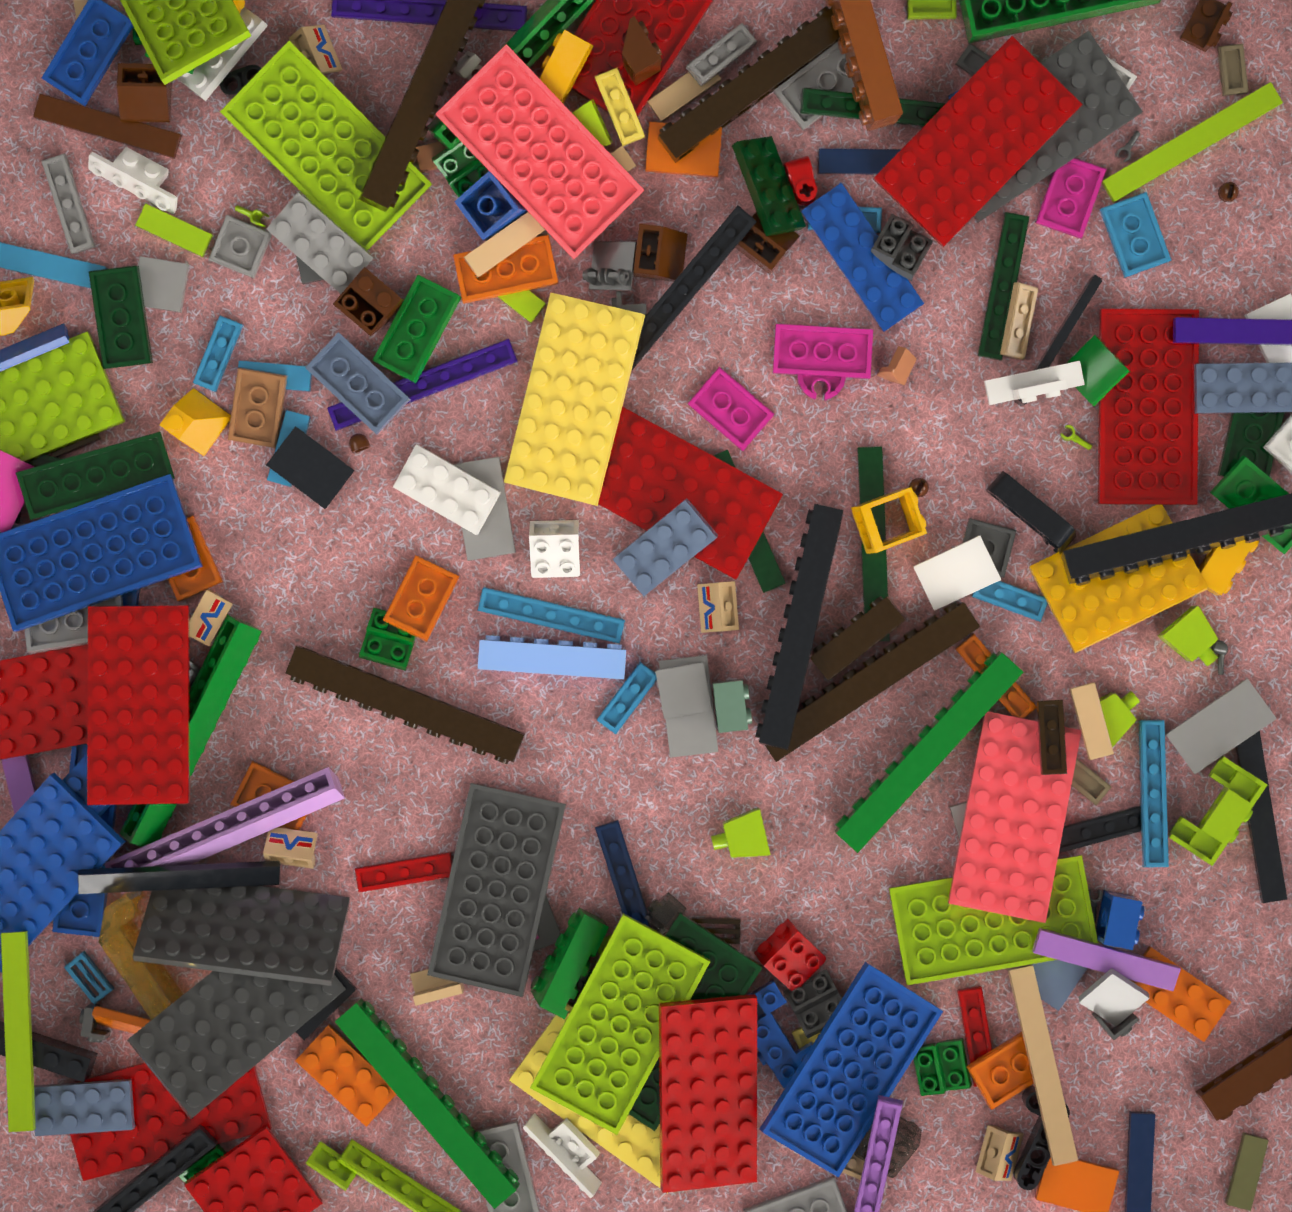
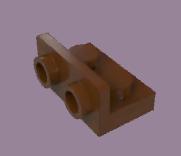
M1199 0L1180 40L1204 52L1211 46L1215 48L1222 35L1218 33L1221 26H1226L1233 12L1229 10L1233 3L1228 1L1226 4H1223L1217 0Z

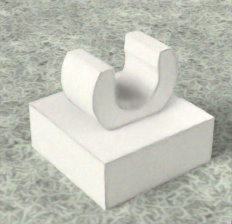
M467 51L458 60L454 72L469 81L472 78V71L474 69L479 71L483 68L479 65L482 60L475 53Z

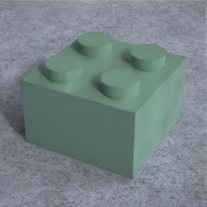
M742 679L712 682L718 732L748 730V724H752L751 709L746 708L745 699H749L748 684H743Z

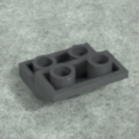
M891 214L874 243L871 252L893 271L912 281L933 240L912 231L914 224Z
M827 969L810 977L801 987H797L793 991L790 989L783 991L807 1039L822 1031L842 999Z

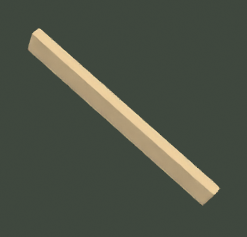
M621 146L611 153L627 172L636 166L624 147ZM527 212L467 254L464 259L478 278L544 232L545 229Z
M1033 965L1008 970L1052 1165L1057 1166L1078 1161Z

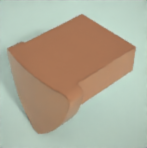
M898 346L889 366L881 367L877 376L905 385L917 358L907 348Z

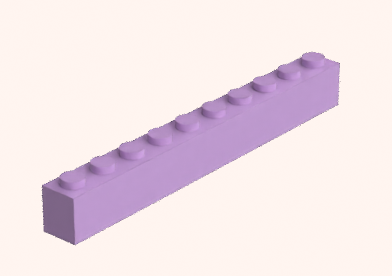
M327 767L104 864L105 868L191 865L345 799L339 778Z

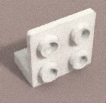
M579 520L530 521L531 576L533 578L580 576Z

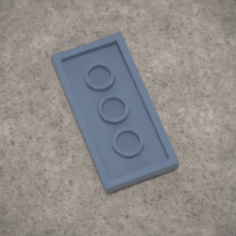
M339 332L305 367L376 435L410 401L407 395Z
M1292 363L1195 364V414L1292 412Z
M686 498L616 555L613 561L640 593L645 596L714 541L718 534Z
M132 1079L34 1085L35 1136L123 1131L135 1128Z

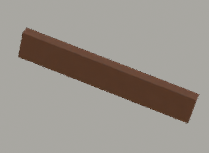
M39 94L33 115L38 120L173 159L176 158L182 137L179 133L140 122H121L120 116Z

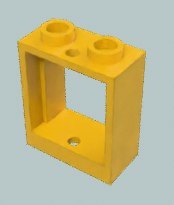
M912 487L902 488L851 507L866 554L878 553L927 534L925 529L926 521L923 515L920 514L917 505L918 497L912 490ZM899 498L910 531L881 541L871 508Z

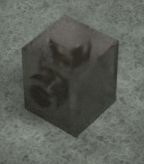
M668 892L659 900L655 898L647 907L649 913L644 918L648 921L650 928L663 934L670 929L679 913H683L687 908Z

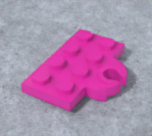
M776 324L773 374L797 375L798 385L802 392L814 400L817 396L814 391V384L824 382L827 385L824 401L836 396L844 387L846 378H871L873 330Z

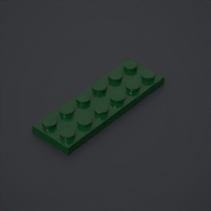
M161 432L16 472L30 520L71 509L169 474L175 479Z

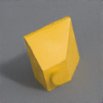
M33 277L0 282V336L14 333L30 311L34 287Z
M193 388L173 405L159 425L177 439L205 456L230 422L231 415Z

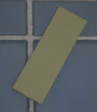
M1243 1132L1225 1201L1227 1205L1251 1211L1269 1142L1267 1138Z

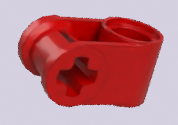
M805 156L784 162L785 172L797 203L801 206L810 205L815 201L817 186L809 157ZM803 188H806V191L810 192L809 197H806L805 194H801Z

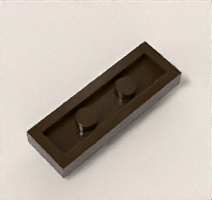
M1063 700L1037 701L1041 775L1067 774Z

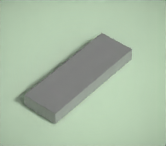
M741 23L687 64L686 69L698 84L703 86L756 45L757 40Z

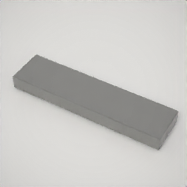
M64 153L42 160L71 254L95 248L96 246L67 155Z

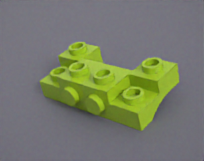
M1224 756L1219 758L1208 774L1209 777L1224 787L1198 826L1180 816L1168 833L1170 839L1211 866L1214 865L1229 842L1232 843L1239 834L1237 829L1242 822L1246 823L1253 813L1252 807L1267 787L1266 783Z

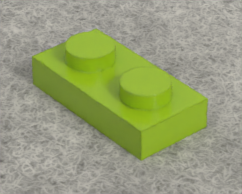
M321 1141L305 1163L344 1191L347 1190L357 1175L337 1162L341 1155Z

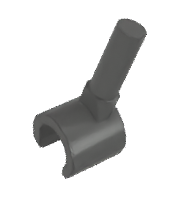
M1135 131L1128 143L1116 151L1115 157L1119 155L1121 150L1127 152V158L1123 162L1128 161L1131 157L1130 150L1141 135L1140 132Z
M1217 640L1211 649L1214 653L1218 654V675H1224V659L1228 646L1223 641Z
M1089 889L1094 923H1096L1097 902L1102 899L1103 894L1098 889V897L1094 900L1091 898V889Z

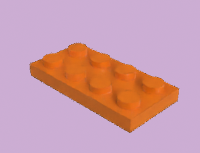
M549 235L535 237L478 278L464 259L472 251L453 255L463 304L559 284Z
M1150 946L1143 954L1144 957L1177 965ZM1182 968L1174 991L1130 980L1149 993V999L1146 1001L1147 1004L1203 1042H1205L1231 1004V1001Z
M330 1024L295 1060L366 1127L396 1096V1093L368 1060Z

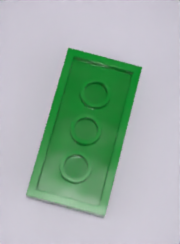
M417 275L372 361L416 383L462 297Z
M1244 455L1210 492L1229 509L1289 494ZM1292 528L1284 530L1285 533L1279 536L1270 537L1269 534L1262 536L1283 554L1292 547Z

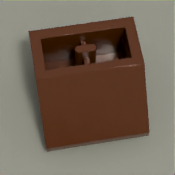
M634 16L629 21L622 60L623 67L635 86L661 71L662 59L660 56L662 52L656 42L651 44L647 36L649 31L642 21L638 22Z
M118 63L117 94L120 121L170 122L172 81L164 85L153 64Z
M756 211L752 216L757 221L756 224L735 248L770 275L800 235L793 231L766 237Z
M639 224L633 271L634 277L674 282L684 269L688 234L663 226Z
M364 267L333 305L369 336H372L390 321L400 309L404 300Z

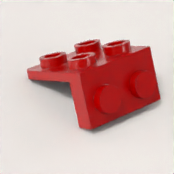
M788 918L754 952L763 966L791 991L801 987L826 961V956L802 935Z

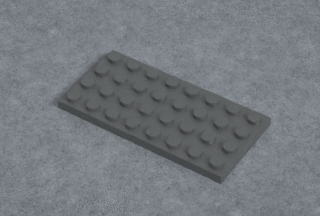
M1089 31L1041 62L1082 103V106L975 214L974 218L977 223L1143 112Z
M470 783L428 976L519 997L524 996L566 804Z
M265 886L152 891L134 949L133 960L332 986L349 910L350 897Z
M212 971L127 1041L188 1117L192 1119L346 989L335 975L332 986Z

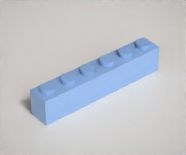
M486 635L485 640H479L478 669L610 679L625 678L626 650L622 649L621 644H607V648H597V643L583 642L582 647L573 646V641L559 640L558 645L549 644V639L534 638V643H525V638L510 637V641H500V636Z

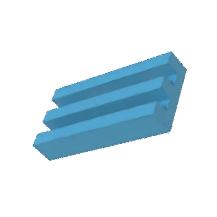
M85 951L64 966L94 1005L115 989ZM81 959L93 972V974L97 977V979L101 982V984L105 987L106 990L102 989V987L98 984V982L94 979L90 972L85 968V966L80 961ZM76 964L99 993L97 997L72 966Z

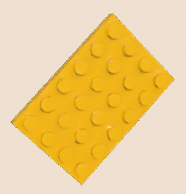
M1155 505L1065 550L1172 524V521L1163 505ZM1058 552L1029 566L1036 583L1074 653L1208 589V585L1190 554L1187 555L1186 559L1180 561H1173V559L1164 560L1162 565L1156 567L1140 566L1138 571L1132 573L1116 572L1114 577L1101 580L1100 577L1090 579V583L1077 586L1076 583L1069 584L1061 558L1062 553L1059 554Z

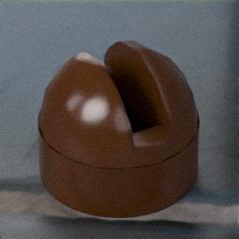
M1226 182L1218 189V196L1224 202H1232L1239 194V188L1233 182ZM1229 186H1232L1231 197H1227Z
M354 434L350 438L349 445L352 453H358L371 447L367 437L363 434Z
M915 478L909 484V487H912V490L915 492L920 481L924 483L919 494L916 493L917 497L925 496L929 490V485L923 478Z

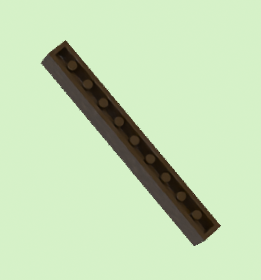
M446 0L359 200L384 212L389 207H395L399 198V194L396 193L399 184L404 186L408 178L409 172L406 171L409 162L414 163L419 153V150L416 149L419 140L424 141L429 128L425 125L428 118L433 119L439 106L435 104L438 96L443 97L448 87V83L445 82L448 73L453 75L458 64L455 57L458 51L463 52L468 39L464 38L468 29L473 30L478 17L474 16L477 7L482 9L486 0Z
M826 6L816 14L817 18L811 23L805 21L796 29L797 33L792 37L787 35L777 43L778 47L771 52L769 49L763 52L757 58L758 62L753 66H750V64L744 66L738 72L739 76L731 81L730 78L719 85V91L711 95L708 93L699 100L700 105L692 110L690 107L679 115L680 120L674 124L669 122L659 130L661 134L658 135V140L674 162H678L699 145V142L707 136L715 134L719 130L718 128H725L838 42L840 39L839 32L834 30L831 16H833L832 8L829 9Z
M956 601L952 602L944 608V614L939 617L936 614L923 622L925 624L923 628L918 631L916 628H913L903 635L905 640L899 644H896L894 641L883 648L885 653L878 658L873 655L862 662L864 667L860 670L851 669L842 676L843 681L837 685L832 682L822 689L823 694L815 698L813 695L801 703L803 707L797 711L789 749L784 750L765 745L776 762L978 629L980 625L964 602L959 604Z
M302 646L295 647L285 674L291 676V681L302 685L306 681L313 684V689L319 692L327 693V690L337 693L335 697L345 702H349L350 699L359 702L358 706L368 711H372L373 708L382 711L381 716L391 720H395V717L405 720L404 725L415 729L419 725L427 729V734L438 738L442 734L450 738V743L461 747L465 743L472 746L473 752L485 755L488 752L495 755L494 759L504 764H508L509 761H515L525 733Z

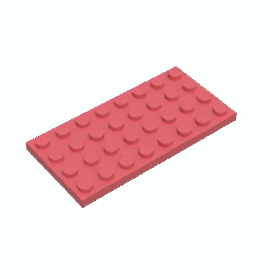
M507 44L435 114L573 260L644 191Z
M987 712L983 716L949 893V904L1046 923L1081 730L1064 727L1067 774L1041 775L1038 721Z

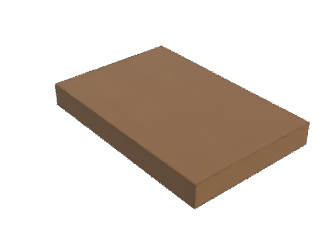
M238 367L228 440L276 448L280 432L287 375Z

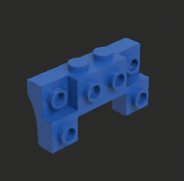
M774 979L747 995L755 994L757 997V1048L759 1049L757 1056L763 1066L768 1064L784 1089L810 1050L813 1042L811 1041L797 1051L791 1045L772 1014V1011L787 1003Z

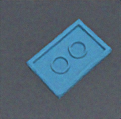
M1147 192L1100 209L1124 278L1171 261Z

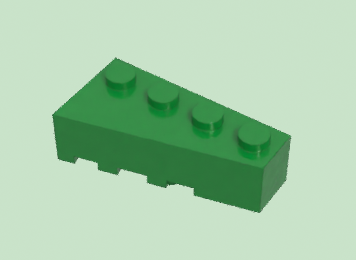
M580 907L576 913L574 912L570 916L568 928L564 934L562 933L558 937L555 950L552 955L546 957L541 974L537 975L531 984V993L538 1005L563 1019L566 1018L569 1012L565 1010L569 999L574 1000L578 993L576 988L579 978L585 977L589 970V957L596 956L609 929L604 920Z

